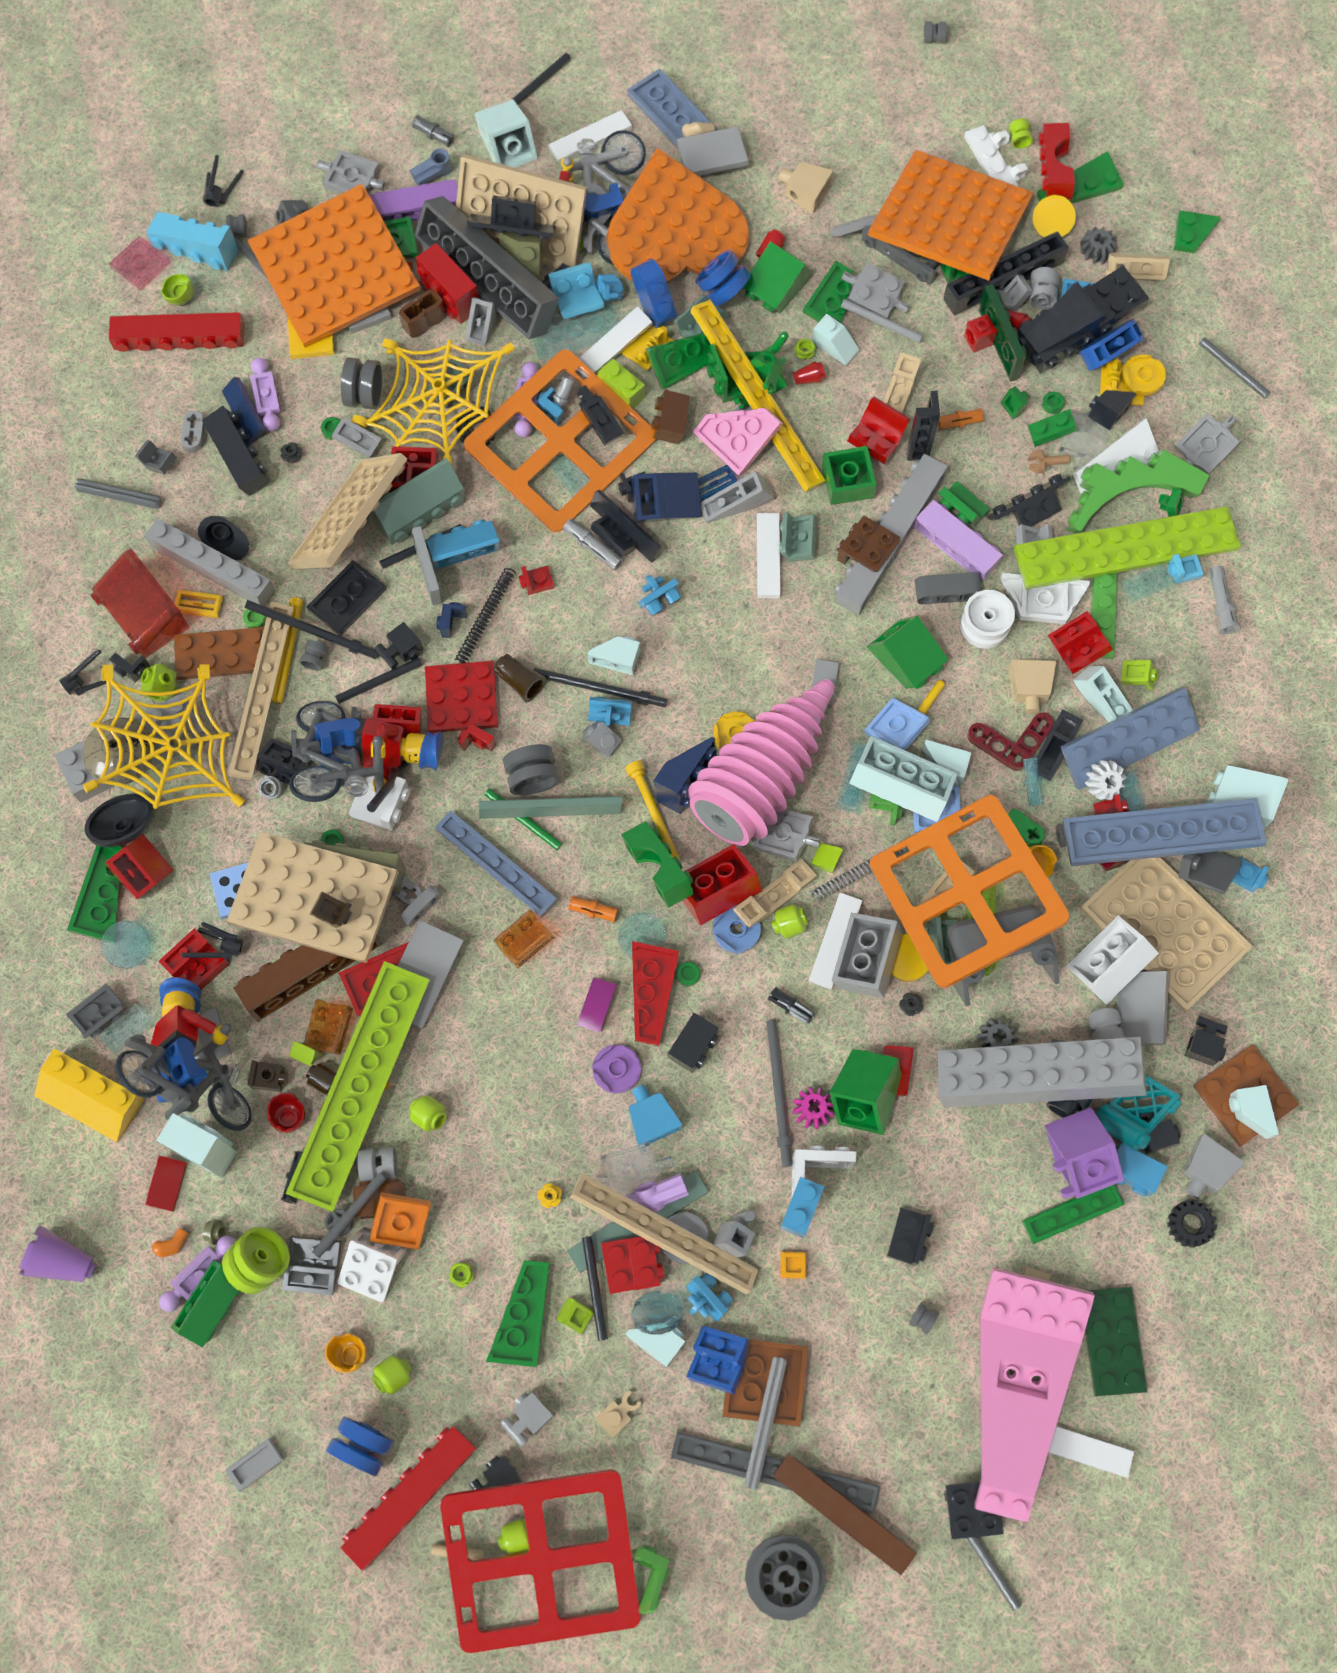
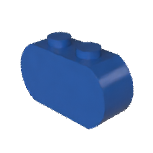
M649 259L633 267L630 271L643 312L652 321V326L658 328L676 319L677 312L664 273L657 262Z
M1133 318L1113 328L1078 352L1088 371H1091L1142 341L1144 336Z

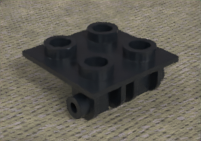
M981 1481L945 1485L944 1498L948 1507L951 1540L1004 1534L1001 1515L975 1508V1501Z

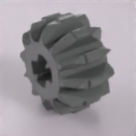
M1095 226L1092 231L1087 230L1081 239V254H1085V260L1093 259V264L1097 260L1103 264L1105 260H1108L1109 253L1116 252L1117 237L1112 236V230L1107 232L1105 227L1099 230Z
M998 1017L995 1023L992 1019H988L986 1021L987 1026L982 1024L979 1028L982 1033L976 1036L978 1040L983 1041L978 1045L979 1048L1013 1046L1019 1042L1018 1037L1012 1036L1017 1032V1028L1009 1029L1008 1027L1011 1022L1008 1020L1005 1024H1002L1001 1017ZM995 1034H999V1038H1003L1000 1043L996 1042V1038L993 1039Z

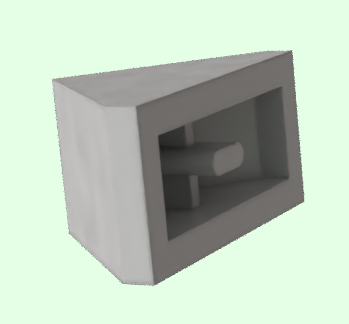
M476 297L472 298L465 337L466 341L486 346L497 321L493 302Z

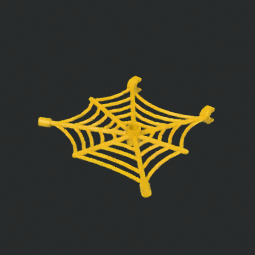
M384 338L381 346L387 348L385 353L396 354L397 359L396 377L393 387L384 403L371 418L366 419L362 416L354 415L351 422L364 429L367 426L383 429L396 441L395 446L400 447L411 442H427L435 445L445 453L443 460L447 458L453 468L452 456L450 455L452 448L463 433L473 424L484 417H489V401L497 368L502 355L513 352L515 348L510 342L501 347L502 350L472 351L453 345V341L449 339L446 345L436 349L411 351L398 347V343L393 340ZM452 347L464 353L492 356L485 360H466L453 356L450 352ZM446 349L445 355L428 360H411L404 354L424 355ZM401 356L406 364L405 385L394 405L381 413L396 389L400 374ZM449 358H451L458 362L476 365L469 369L457 367L448 362ZM497 358L489 382L485 410L483 411L479 409L484 379L491 361ZM444 359L443 364L435 367L421 368L417 365L433 363ZM410 364L416 369V383L408 399L399 404L408 387ZM486 365L480 380L475 406L469 402L472 378L477 369ZM447 367L463 371L457 376L446 373ZM442 368V371L440 373L428 374L427 372H425L434 371ZM421 374L424 376V385L421 394L414 397ZM470 374L465 400L460 397V386L463 378ZM445 377L450 378V380L445 382ZM428 380L432 383L433 389L425 392ZM459 380L455 394L449 390L448 386ZM432 395L430 399L427 401L426 397ZM447 395H449L450 398H447V399L444 401V397H446ZM437 396L439 397L440 404L433 403ZM422 399L425 406L420 410L413 403ZM452 400L460 402V404L451 407L445 412V405ZM464 405L468 407L446 422V416L452 411ZM410 406L419 414L413 420L408 413L401 409ZM436 406L440 407V411L428 410V408ZM471 410L475 411L465 416L447 432V426ZM397 411L404 415L411 424L406 430L397 420L387 415ZM435 413L441 415L442 423L432 419L421 418L424 414ZM480 414L481 416L471 421L459 432L449 446L448 437L466 420ZM381 418L388 419L395 423L404 434L398 439L385 426L372 422ZM418 423H433L442 427L443 434L431 428L414 429V427ZM419 431L432 432L443 438L444 448L440 444L426 438H412L408 440L406 438L409 434Z
M200 664L199 668H197L199 681L188 687L168 692H147L129 688L117 683L113 679V665H103L101 676L102 681L107 683V702L101 716L96 722H91L90 725L98 730L104 740L107 753L106 762L99 779H92L83 784L86 793L98 788V785L101 783L115 785L141 795L153 804L154 809L175 802L206 797H231L230 800L238 807L245 802V799L239 794L233 793L226 774L224 748L226 737H230L231 734L229 732L224 733L219 728L208 709L206 680L210 678L209 664ZM112 685L121 694L118 712L109 726L101 724V721L108 712L111 703ZM196 687L194 693L189 697L165 705L135 701L124 691L127 690L149 696H167L185 692ZM201 688L205 712L219 734L211 735L203 725L198 714L196 699ZM124 699H126L132 706L130 719L124 729L116 728L114 726L122 713ZM190 700L185 711L170 716L148 714L140 707L169 708L182 705ZM192 708L200 727L207 736L200 737L194 729L189 716ZM136 711L143 717L137 733L128 731ZM183 716L181 722L167 726H158L152 720H169ZM146 721L154 728L148 736L141 734ZM186 721H188L189 727L196 738L190 739L185 727ZM178 727L175 735L172 737H169L163 731L165 729H173ZM102 729L111 732L119 748L117 768L107 775L111 752L108 739ZM183 730L186 740L181 741L179 737ZM116 733L126 736L130 748L129 764L121 767L123 747ZM156 733H158L163 739L155 738L153 736ZM130 737L138 738L142 746V757L133 761L134 747ZM222 738L220 761L226 786L218 780L213 767L212 750L215 739ZM144 740L148 741L150 745V754L146 755ZM205 741H210L208 756L212 774L202 767V750ZM153 742L164 745V747L154 751ZM169 742H174L176 748L171 747ZM199 743L198 762L191 757V744ZM183 745H187V753L180 747ZM165 751L168 752L166 760L159 754ZM178 752L187 760L170 765L173 753ZM153 757L159 759L164 764L163 772L161 773L147 760ZM143 763L153 769L161 778L160 783L158 784L148 774L135 766ZM180 765H193L199 770L167 777L169 769ZM132 769L141 774L158 788L157 792L145 782L124 772ZM204 774L213 782L179 786L163 791L165 782L184 776ZM117 775L132 779L148 789L155 796V800L132 786L109 781V779ZM219 787L225 792L190 795L160 802L161 795L192 788Z

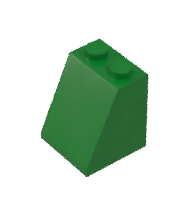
M770 241L751 270L748 282L743 286V289L746 291L744 295L754 302L757 299L763 302L762 307L770 313H773L775 310L780 314L812 278L813 274L806 264Z
M918 615L899 619L866 646L906 689H919L927 683L926 678L931 674L936 675L944 669L943 664L949 660Z
M852 1049L830 1091L838 1125L884 1135L902 1076L898 1058L871 1053L866 1050Z

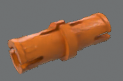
M979 408L965 412L959 410L955 414L940 416L938 428L939 430L953 427L964 428L968 424L983 422L982 409Z
M572 895L568 910L586 914L588 918L593 919L597 917L612 923L615 922L618 914V908L600 904L595 899L590 901Z

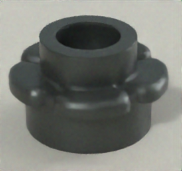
M295 442L284 444L280 450L282 453L281 458L288 463L297 462L302 455L301 447H298V444Z
M906 993L903 995V999L900 1000L899 1006L905 1015L914 1016L923 1010V1000L918 994ZM913 1002L914 1006H910L909 1003Z

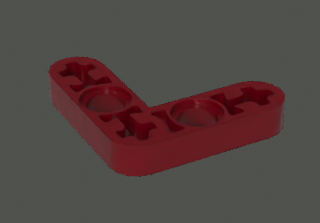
M1038 713L1016 743L1011 742L983 723L971 725L967 738L971 744L1008 768L1020 771L1027 766L1054 725V720L1047 713ZM1045 720L1046 726H1043L1038 734L1035 730L1039 722ZM981 730L982 737L975 738V732ZM988 736H991L992 738L989 740L988 745H985L986 739H988ZM1024 738H1034L1036 745L1034 747L1026 746ZM1000 742L1003 744L1004 750L1002 752H995L991 744ZM1008 748H1010L1011 752L1010 754H1008V757L1005 758L1004 756L1006 755ZM1019 755L1022 757L1021 762L1016 764L1013 762L1014 757Z

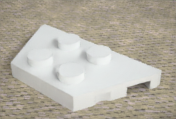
M1002 573L1001 582L1019 620L1066 624L1090 584V581L1076 580L1025 590L1020 574Z

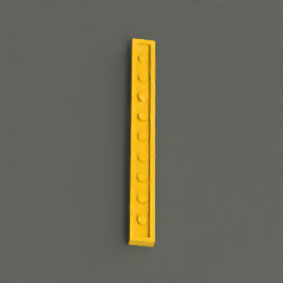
M708 300L694 305L690 312L709 342L715 345L720 359L753 410L766 408L783 423L771 439L803 490L808 492L823 485L825 482L824 477L771 394H768V389H763L761 378L712 301Z

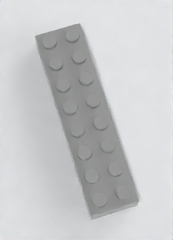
M1140 1037L938 1051L939 1099L944 1108L1147 1096L1144 1053Z

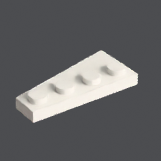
M1147 418L1141 420L1135 427L1123 434L1121 438L1110 444L1103 452L1073 473L1081 494L1083 491H1087L1079 486L1083 480L1080 478L1081 474L1087 466L1098 463L1114 472V468L1119 460L1131 456L1147 465L1150 456L1153 453L1159 452Z

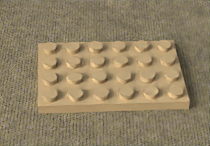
M465 154L461 156L456 208L468 218L470 214L491 217L493 195L536 201L535 223L556 226L554 236L549 239H543V265L558 268L562 263H565L568 268L577 265L588 187ZM483 229L499 245V233L495 232L494 229Z
M402 453L361 459L287 564L293 569L323 568L337 565L342 558L341 553L353 543V536L357 530L365 526L369 513L378 507V500L390 490L393 479L404 470L403 465L407 458Z
M260 832L226 922L234 926L367 963L399 872L393 868ZM320 892H324L343 903L348 902L352 904L349 910L352 914L346 925L342 924L341 927L335 928L310 915Z
M1157 857L1130 860L1080 907V910L1101 931L1119 915L1144 936L1159 954L1142 971H1167L1169 973L1168 997L1186 1012L1253 946L1186 881L1178 878L1179 875L1163 859Z

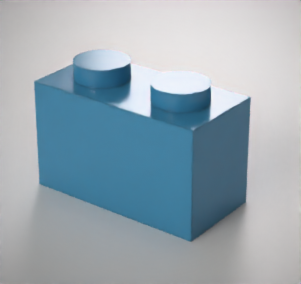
M1120 1143L1116 1146V1151L1124 1181L1117 1184L1123 1185L1125 1183L1133 1187L1132 1191L1142 1197L1155 1194L1168 1166Z
M800 1177L780 1229L804 1239L824 1186Z

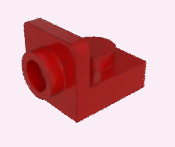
M525 566L521 567L522 575L518 577L521 588H526L528 595L554 589L548 566L529 571L526 570Z
M471 723L467 729L464 728L458 737L460 749L463 751L467 749L471 741H473L474 746L481 750L486 748L492 752L496 746L494 736Z
M1117 794L1114 795L1115 798L1112 800L1094 803L1095 815H1102L1110 808L1116 813L1130 812L1127 800H1122L1121 796Z

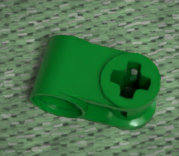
M1012 808L1008 816L1025 843L1029 844L1027 846L1041 845L1045 834L1043 828L1027 818L1021 811Z

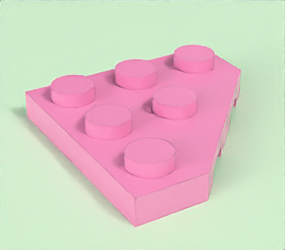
M761 408L721 414H706L693 432L731 469L742 476L783 423L770 410Z

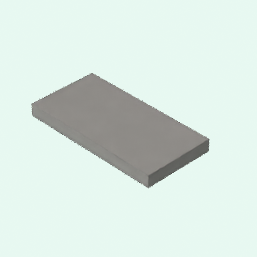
M419 920L398 967L430 979L412 1021L413 1025L423 1029L464 940Z

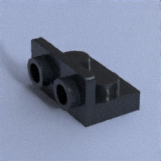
M273 738L257 754V771L266 776H274L286 785H289L291 777L297 771L309 767L312 763V760L305 763L299 758H293L292 747ZM302 774L295 780V788L300 786Z
M900 1208L887 1257L913 1266H917L919 1261L923 1262L927 1252V1247L924 1246L926 1236H931L934 1222L930 1221L932 1215H924Z

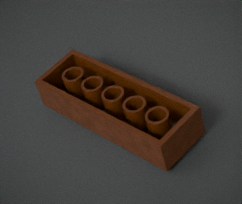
M376 935L371 951L382 945L378 935ZM301 945L294 950L285 951L277 961L264 964L256 974L243 977L238 981V985L233 988L248 1013L259 1022L357 960Z

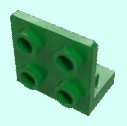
M710 344L709 353H707L709 365L706 366L709 378H713L715 384H713L717 397H721L723 403L733 401L738 395L739 387L722 360H720L715 345Z

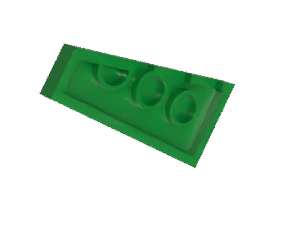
M96 845L67 928L68 932L115 944L120 881L105 865V862L122 850L120 846L101 847Z

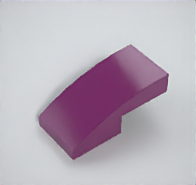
M597 977L593 978L577 1023L578 1026L599 1033L602 1031L617 984Z

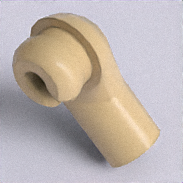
M704 122L687 123L682 127V133L685 137L715 130L713 123Z

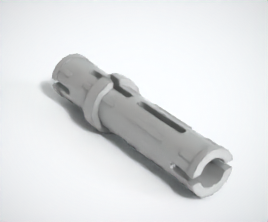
M572 518L566 522L563 530L574 537L580 546L589 549L614 571L621 566L623 559L596 539L589 529H584Z

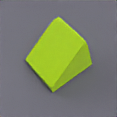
M822 843L811 865L833 874L843 849Z
M297 1041L293 1042L289 1054L291 1058L308 1066L314 1064L322 1055L318 1051Z
M568 1297L556 1320L582 1335L594 1312L578 1301Z

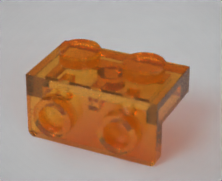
M528 910L505 931L501 932L494 939V942L501 953L518 969L554 939V936L536 918L535 914Z
M316 999L308 1030L305 1034L304 1045L320 1053L341 1055L353 1008L348 1005L332 1004Z

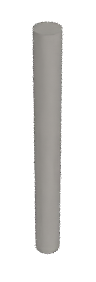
M846 299L841 304L842 308L918 343L923 336Z

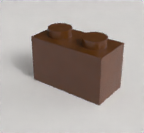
M665 389L661 397L658 396L656 398L654 409L657 410V415L654 416L651 429H654L653 438L673 444L680 443L685 435L690 396Z

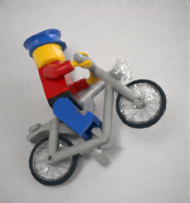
M619 130L610 134L604 140L601 153L596 154L598 144L594 143V140L582 139L577 144L581 159L574 162L570 157H563L561 159L563 171H560L559 180L574 183L573 172L582 170L584 186L588 187L582 223L584 224V221L588 223V235H584L583 249H587V254H591L592 238L597 233L599 235L597 240L599 254L607 263L613 266L608 244L606 243L609 224L605 226V223L612 220L632 187H627L600 165L605 164L611 172L618 175H630L642 167L646 158L644 142L638 135L627 130ZM591 170L610 184L609 193L598 184L592 182Z

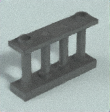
M868 226L863 228L862 241L867 247L874 248L914 274L919 281L926 282L929 285L933 283L935 275L933 268L939 262L930 259L925 264L916 258L918 254L911 251L908 253L900 247L868 236L870 228Z

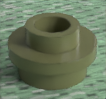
M214 1219L206 1222L203 1228V1239L211 1245H217L218 1240L225 1235V1227L221 1220Z

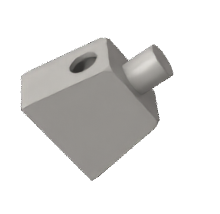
M1203 1134L1197 1138L1183 1170V1174L1191 1179L1185 1191L1197 1199L1204 1189L1213 1194L1245 1162L1206 1134Z

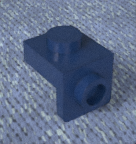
M458 602L442 604L441 616H437L436 623L442 638H451L454 617L467 618L465 605Z

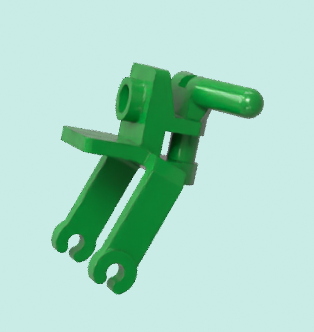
M786 331L781 332L774 344L762 351L745 352L748 360H751L752 366L763 382V389H768V394H773L788 385V382L781 373L783 371L782 366L787 360L785 357L777 359L775 356L789 337ZM739 389L737 397L734 398L735 405L741 403L739 409H743L747 406V400Z

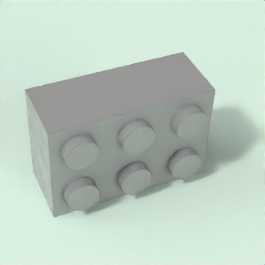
M851 912L832 977V981L838 989L884 999L903 933L897 921Z

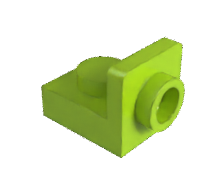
M1123 660L1122 685H1146L1148 690L1154 689V682L1158 681V669L1154 667L1151 660Z

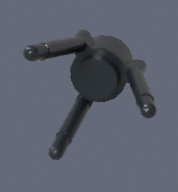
M215 155L212 172L207 173L203 202L212 207H219L220 203L225 204L228 195L244 173V170H240L223 194L221 192L222 189L214 184L219 155Z
M101 650L94 651L72 672L59 680L69 695L75 692L79 696L88 690L107 684L106 681H98L82 687L81 685L84 681L79 676V673L101 654Z
M201 922V926L209 930L199 927L198 932L222 940L220 950H224V953H181L183 958H224L231 960L232 955L239 957L244 938L237 937L235 934L228 933L206 922Z

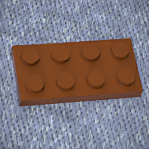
M264 627L174 635L176 679L198 678L197 668H199L200 664H209L210 677L253 673Z

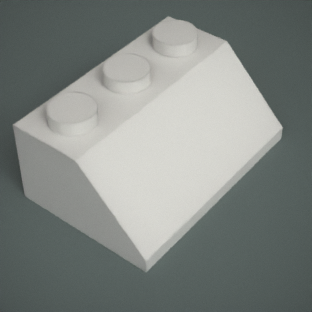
M1118 915L1067 967L1100 1000L1108 1004L1159 953L1144 936Z

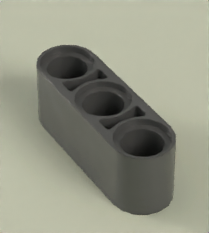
M975 572L925 575L914 580L917 603L921 605L967 602L976 592L982 591L980 574Z

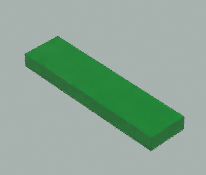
M1114 1184L1078 1199L1069 1200L1025 1219L1022 1223L1034 1245L1124 1206V1202Z

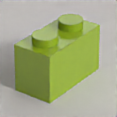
M611 359L597 372L598 377L632 409L645 399V385L614 359Z

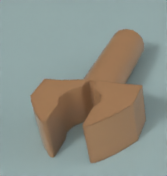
M1035 450L1029 455L1027 461L1038 460L1041 462L1029 465V469L1038 474L1044 473L1048 465L1068 464L1071 459L1069 455L1047 457L1043 455L1042 450Z

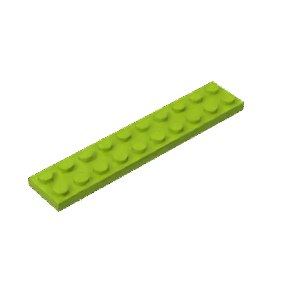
M1228 506L1017 544L1013 549L1025 590L1097 577L1104 574H1114L1168 564L1175 554H1179L1180 558L1197 554L1198 558L1236 551L1241 546Z
M384 961L286 1194L328 1211H334L430 979Z

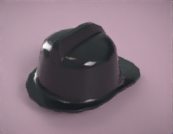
M209 516L200 522L198 536L204 544L235 561L241 560L247 555L249 551L248 538L242 530L235 526L231 519L225 516Z

